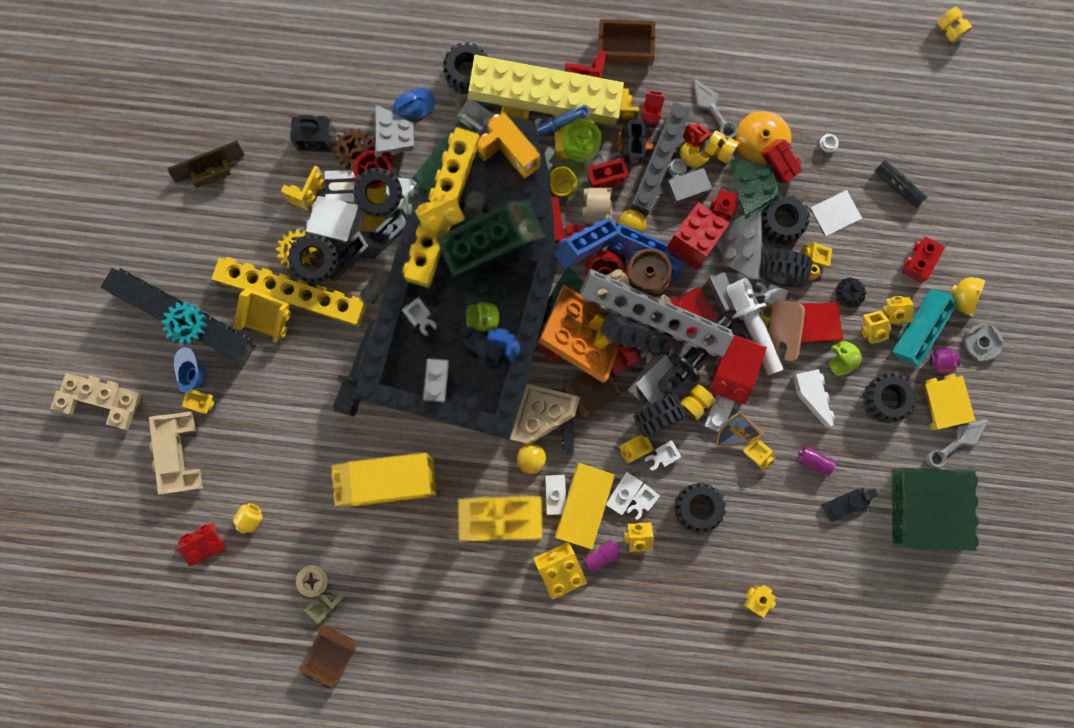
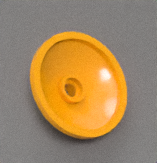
M758 111L746 116L740 122L735 135V141L739 142L737 149L741 156L748 162L760 166H767L760 151L769 146L774 140L784 139L791 144V132L786 122L780 116L767 111ZM763 132H767L769 136H764Z

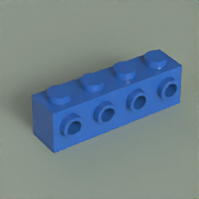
M610 217L601 222L597 221L591 227L584 228L580 233L576 232L570 238L561 240L557 244L558 249L553 255L566 269L608 246L621 231Z
M619 223L618 228L621 233L610 243L608 251L630 261L638 251L646 248L662 251L671 262V279L678 280L686 262L666 249L668 244Z

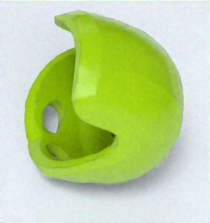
M480 302L478 305L467 307L466 324L468 328L472 327L482 332L497 328L499 311L496 305Z
M843 341L831 347L832 351L837 354L835 358L829 361L830 369L835 375L843 376L858 368L862 356L854 344Z

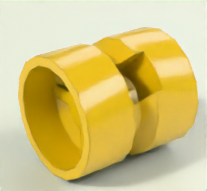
M957 6L937 20L940 28L947 31L945 35L951 43L963 37L973 28L967 19H962L963 14Z
M715 130L704 152L712 157L717 155L718 160L727 164L739 142L731 138L725 139L724 134Z
M697 384L690 391L691 396H686L680 403L690 417L699 420L705 413L704 408H710L716 400L708 390Z

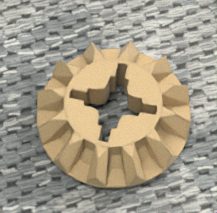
M310 565L299 571L296 577V586L302 595L316 597L327 588L328 578L325 571L319 566ZM311 572L314 579H320V581L314 583L313 588L311 584L304 583V581L310 579Z

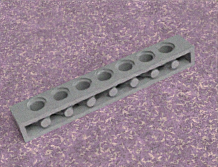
M591 269L580 289L581 296L585 301L599 303L606 310L611 311L613 309L622 317L634 318L641 325L646 326L648 324L660 333H669L674 339L679 341L683 339L689 342L691 346L704 348L709 354L714 356L718 354L723 357L734 337L732 331L726 327ZM600 289H606L608 291L604 295H600L597 293ZM620 296L626 298L621 303L615 301ZM637 304L643 305V308L640 310L633 309ZM654 312L661 313L657 318L651 316ZM671 320H678V323L675 325L669 324ZM690 327L696 328L694 332H686ZM707 335H713L710 340H705L704 338Z

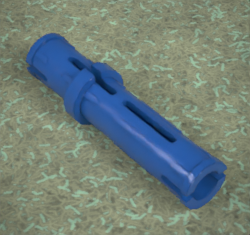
M582 105L560 116H553L548 121L538 124L537 132L540 136L553 131L557 132L566 125L588 117L590 115L589 109L586 105Z

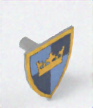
M740 411L722 425L717 435L716 446H740L756 440L764 435V433Z

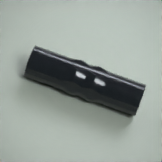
M886 159L874 171L916 209L927 198L911 180L907 179L903 173L899 172Z

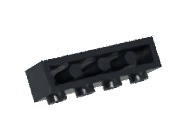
M608 313L599 330L608 338L607 341L611 344L618 345L620 343L627 348L632 349V347H636L643 352L649 350L656 355H660V353L669 355L676 341L671 334L666 332L660 333L648 324L644 326L636 322V320Z

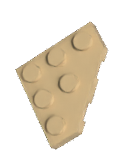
M527 384L518 410L511 440L532 444L573 418L580 397Z

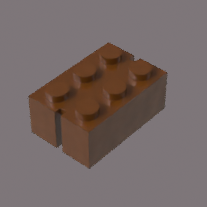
M600 19L598 53L599 51L606 52L605 64L653 66L656 21Z

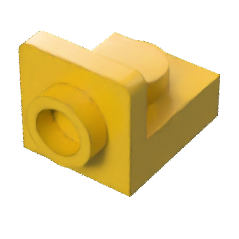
M623 88L619 116H623L625 119H633L639 113V107H631L632 96L629 95V89Z
M817 243L802 246L801 253L810 257L813 260V264L830 267L832 248Z
M642 435L619 446L622 457L627 463L654 451L648 437H643Z
M758 438L753 440L743 450L744 454L754 461L762 471L770 468L776 459L774 452Z

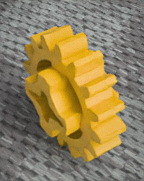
M296 229L295 234H293L290 230L289 236L283 234L284 240H278L281 247L276 248L277 252L280 253L277 257L279 260L283 259L281 263L284 266L287 265L289 270H291L288 265L289 260H287L289 248L292 247L294 239L306 236L308 234L306 231H303L301 234L299 229ZM310 247L308 256L307 249L304 251L302 263L305 267L307 264L313 265L312 259L317 260V257L314 255V253H319L317 248Z

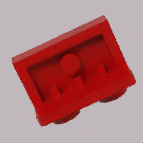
M214 522L209 525L204 524L197 531L191 534L187 533L178 540V550L189 567L225 549L224 542L216 532Z

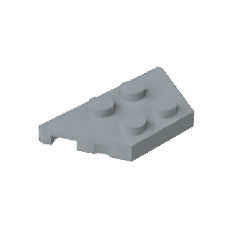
M376 106L375 157H381L382 153L390 152L391 155L400 152L413 151V122Z
M755 207L731 222L723 233L722 264L756 280H760L761 207Z

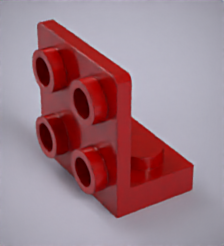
M599 51L598 57L593 59L592 67L565 63V72L602 78L606 52Z
M700 287L678 298L670 299L673 305L714 322L717 319L715 312ZM690 327L686 332H694L696 328Z

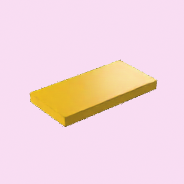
M577 463L555 538L593 549L615 474Z

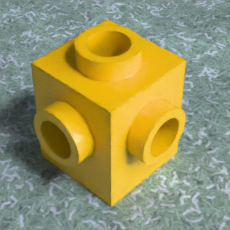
M894 296L886 299L883 313L890 324L901 325L913 322L914 304L910 297Z
M882 311L863 315L861 332L870 344L889 340L891 324Z
M651 523L628 524V532H624L625 544L629 545V552L653 551Z
M762 584L761 587L755 585L754 588L751 587L746 594L748 599L743 606L759 616L765 617L768 611L771 612L774 608L776 596L772 595L773 590Z

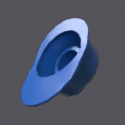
M416 88L403 93L395 100L393 113L414 122L433 110L435 106L434 95L425 88Z
M180 348L176 352L173 361L179 390L189 392L193 388H202L206 375L205 369L197 363L195 353L191 348Z

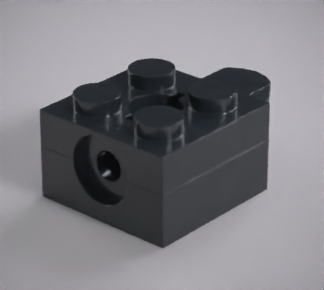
M299 115L291 118L290 140L297 151L334 153L332 148L335 147L333 141L336 139V130L330 119L325 116L315 117L312 115Z

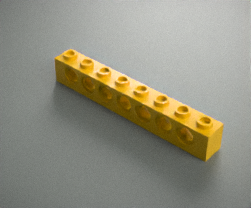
M457 127L455 132L450 134L448 152L445 151L442 157L443 167L437 171L435 181H437L436 187L432 188L429 194L430 203L437 201V197L446 193L448 195L452 194L457 203H459L478 148L479 134ZM457 149L465 150L462 155L455 154ZM451 167H457L459 169L456 173H450L448 171ZM445 185L452 186V190L449 192H444L442 188ZM418 226L416 244H412L409 255H411L409 263L406 262L403 268L406 281L430 287L450 227L428 237L423 226ZM431 240L433 245L430 248H424L423 243ZM419 259L427 261L423 267H418L416 263Z
M229 257L218 259L211 278L218 284L240 291L250 288L289 302L291 307L355 327H359L366 305L358 297L352 296L350 299L344 297L345 294L339 291L331 293L326 291L325 287L319 285L315 287L308 286V282L300 279L295 282L290 280L291 277L280 274L276 276L268 269L262 268L260 271L254 269V265L249 263L241 265L237 263V260ZM239 270L240 275L237 278H233V273ZM253 276H258L257 282L251 284V278ZM275 281V288L268 289L269 283ZM289 287H294V292L291 295H286V290ZM306 293H312V298L308 301H305L304 295ZM325 298L330 299L328 306H322V301ZM348 304L347 311L340 312V306Z

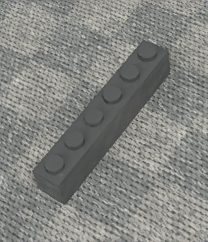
M673 103L631 209L638 210L643 215L648 216L691 109Z

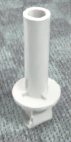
M746 278L728 285L727 293L737 312L732 316V319L734 320L739 317V320L743 319L753 342L767 346L762 360L767 375L769 376L783 370L784 368L759 313L761 311L760 308L766 306V303H758L752 285Z

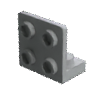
M468 99L457 115L461 119L459 122L466 128H474L476 130L474 133L476 134L495 116L471 99Z

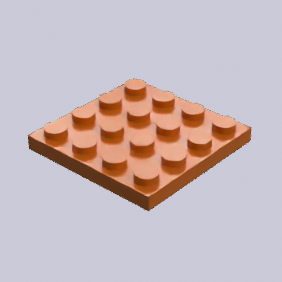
M566 285L561 288L538 340L540 344L602 383L608 380L621 345L620 343L618 345L610 343L602 349L595 347L597 331L588 327V323L598 314L606 317L608 312L602 313L599 306L585 301L580 294Z

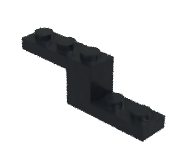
M398 208L374 232L358 231L337 251L338 265L330 279L337 281L360 258L375 259L401 235L403 227L409 219L404 210Z

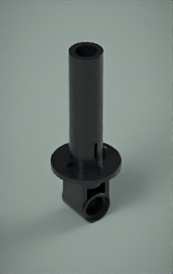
M719 315L714 323L728 329L733 327L732 322L724 315ZM707 335L704 339L710 340L713 335ZM692 346L683 357L672 354L669 360L673 366L659 380V391L663 394L677 393L688 380L697 382L700 379V375L696 368L709 354L706 349ZM668 381L672 383L671 389L667 386Z
M376 320L369 321L349 375L337 376V381L342 385L333 403L334 412L354 417L358 411L361 400L354 399V395Z

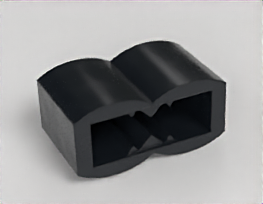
M629 120L622 128L621 141L623 146L621 158H624L625 163L637 164L645 155L646 146L643 138L646 128L643 121Z

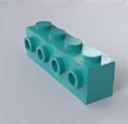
M931 289L928 295L925 296L920 308L914 314L913 322H910L909 326L906 327L904 334L894 347L893 353L901 362L920 367L956 308V301L951 294Z

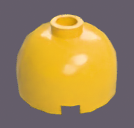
M969 277L961 280L958 286H953L951 295L956 301V309L958 311L973 316L986 280Z

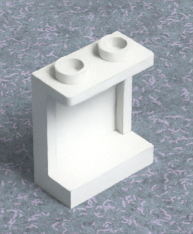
M317 196L312 206L311 217L306 224V232L342 241L346 244L359 231L364 212L358 208V205Z

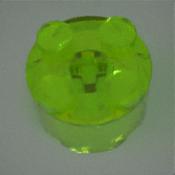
M578 118L566 126L563 134V149L565 155L577 162L591 161L598 154L602 135L592 120Z

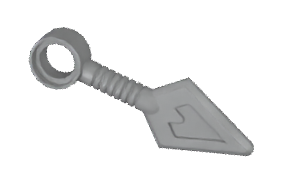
M693 80L697 107L711 112L721 127L720 133L724 134L723 129L725 128L732 129L733 134L731 136L725 135V139H734L737 128L731 122L726 123L717 109L718 94L699 81Z
M988 420L958 426L957 439L941 451L929 452L926 457L927 464L932 468L942 467L946 464V456L961 445L975 447L988 424ZM934 454H938L941 458V462L938 465L932 461Z

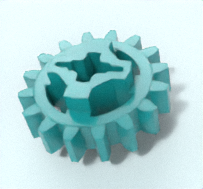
M184 302L183 306L176 303L175 309L169 307L171 312L169 314L164 313L167 320H162V323L166 325L162 330L169 332L166 337L172 339V342L176 344L180 341L181 345H185L186 341L189 344H193L194 338L200 340L199 333L205 334L202 327H207V324L202 322L206 319V316L200 315L203 311L200 308L196 309L197 306L193 303L189 306L187 302ZM179 321L187 322V324H189L190 327L187 325H182Z

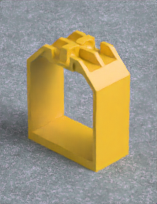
M427 453L347 462L332 466V470H334L332 471L335 506H361L437 496L434 460Z
M541 497L459 499V541L542 538Z

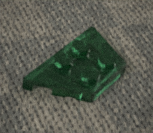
M735 159L730 160L745 219L750 218L751 213L758 209L761 211L768 204L779 199L780 194L771 165Z

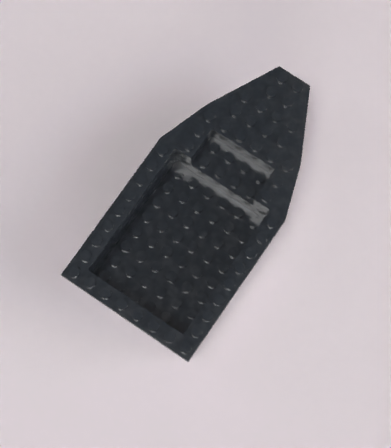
M507 115L540 154V167L524 179L500 150L486 161H483L479 156L477 148L458 203L464 220L450 226L435 273L428 288L406 281L403 268L405 263L410 261V248L412 244H416L418 238L416 231L418 226L422 225L415 211L419 209L420 205L426 202L430 203L429 194L431 189L436 187L437 181L433 183L403 227L354 399L510 440L554 281L557 261L553 255L556 251L553 203L536 124L532 121ZM488 122V123L486 124V126L478 133V134H479V138H480L482 135H484L485 133H488V134H489V129H488V124H489V122ZM463 149L459 153V155H462L465 152V150ZM451 167L448 172L456 173L459 169ZM445 185L442 190L449 192L452 190V186ZM431 240L423 243L424 248H430L433 245ZM419 259L416 265L423 267L427 261ZM417 298L421 300L431 314L427 319L433 321L437 327L434 330L431 325H427L425 327V331L428 333L427 336L422 333L421 325L418 324L415 327L402 310ZM480 302H487L497 306L499 311L497 328L507 330L508 334L514 335L518 345H520L519 355L514 358V361H509L506 356L507 348H504L503 355L496 366H493L462 345L463 343L460 342L462 337L455 333L454 330L458 325L469 329L466 324L468 306L478 305ZM490 331L480 332L488 337ZM428 359L448 361L445 402L424 400Z

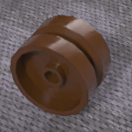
M646 248L638 251L629 263L631 286L654 297L664 293L671 282V262L669 258L657 249Z

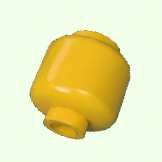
M251 503L242 505L233 517L236 530L244 534L246 532H254L263 519L261 509Z

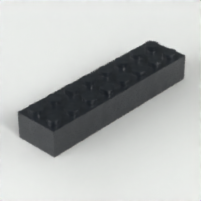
M111 268L100 287L161 321L167 320L164 313L169 314L171 312L169 307L175 309L176 303L181 304V306L184 303L175 296L169 295L160 288L152 286L122 268L119 271ZM202 312L200 315L206 316V319L202 322L206 323L207 327H202L205 334L199 333L200 340L198 341L245 365L256 347L251 342L252 338L238 330L235 333L236 330L229 325ZM179 321L182 325H187L190 327V325L187 324V322Z

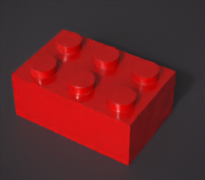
M698 202L676 231L666 249L698 270L730 223Z

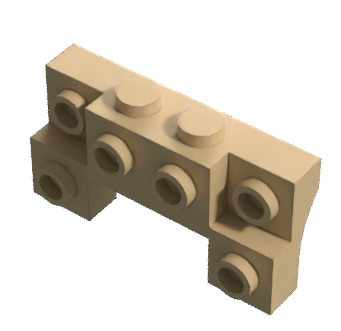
M65 373L60 391H56L50 409L73 415L78 401L110 409L106 425L129 430L133 415L140 404L143 394L119 388V383L107 380L106 384L101 383L100 378L90 375L86 379Z
M193 412L149 417L152 439L150 451L154 456L152 469L156 473L158 495L203 489L200 469L185 471L180 434L196 432Z

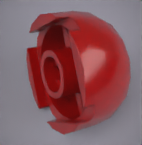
M369 150L357 157L354 162L353 172L357 179L363 172L373 168L386 169L392 173V167L389 159L383 153L381 157H375V150ZM374 181L370 183L367 188H380L383 187L385 183L382 181Z
M608 250L595 252L585 262V276H587L590 269L603 275L610 274L617 269L623 272L620 259L615 253Z

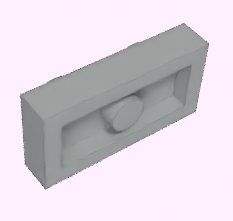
M428 359L424 392L425 401L445 402L448 361Z

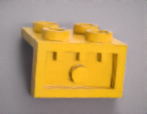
M314 166L302 191L294 185L290 187L283 185L281 193L289 203L309 211L317 199L318 191L324 187V176L319 167Z
M569 542L533 558L552 599H556L587 584Z

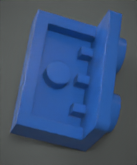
M496 328L495 331L490 330L488 339L492 345L507 348L506 356L509 361H514V358L518 357L520 352V345H518L515 336L508 334V331Z

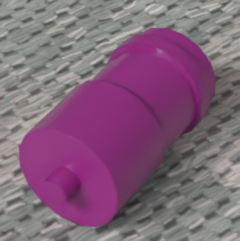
M805 446L802 451L799 450L797 454L799 455L797 461L799 464L813 469L823 476L829 477L836 465V461L832 458H828L808 446Z
M610 539L583 559L592 573L597 572L600 568L621 556L618 551L620 546L619 544L614 545Z

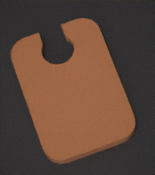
M776 300L772 305L769 336L778 357L780 356L779 346L781 342L787 345V352L784 360L795 361L799 357L805 309L802 304Z

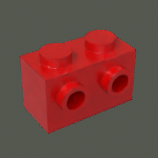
M624 158L587 167L586 173L590 188L621 187L625 185L629 177Z
M926 236L920 241L916 240L911 248L913 250L912 255L908 256L903 263L905 267L902 273L920 283L925 282L929 279L945 247Z

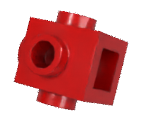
M720 189L716 198H712L710 209H713L712 211L724 220H730L732 215H736L738 209L736 204L738 194Z

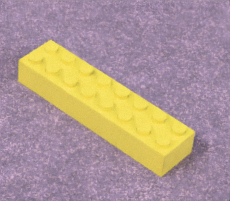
M474 55L467 99L558 116L586 105L590 115L582 119L615 126L619 119L624 82Z

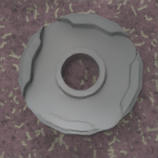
M978 324L971 327L965 333L963 347L972 359L986 362L996 358L1001 353L1003 338L994 326ZM980 338L987 340L986 348L980 346Z

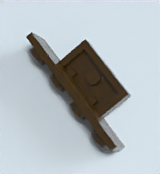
M233 141L168 167L167 170L175 183L192 177L193 184L197 189L231 175L228 162L245 154L239 142Z

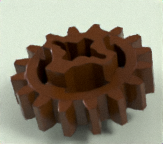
M350 128L349 133L344 129V135L337 134L339 140L333 141L336 147H333L332 150L335 153V159H339L340 165L345 163L347 169L350 165L354 168V162L357 157L366 151L374 150V147L370 145L372 140L367 138L366 132L361 135L360 129L354 132L353 128ZM361 140L364 142L365 148L361 146ZM341 150L346 152L345 157L341 154Z

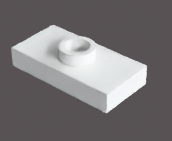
M626 472L606 503V506L623 515L643 482Z
M565 475L545 476L547 515L562 514L566 502Z

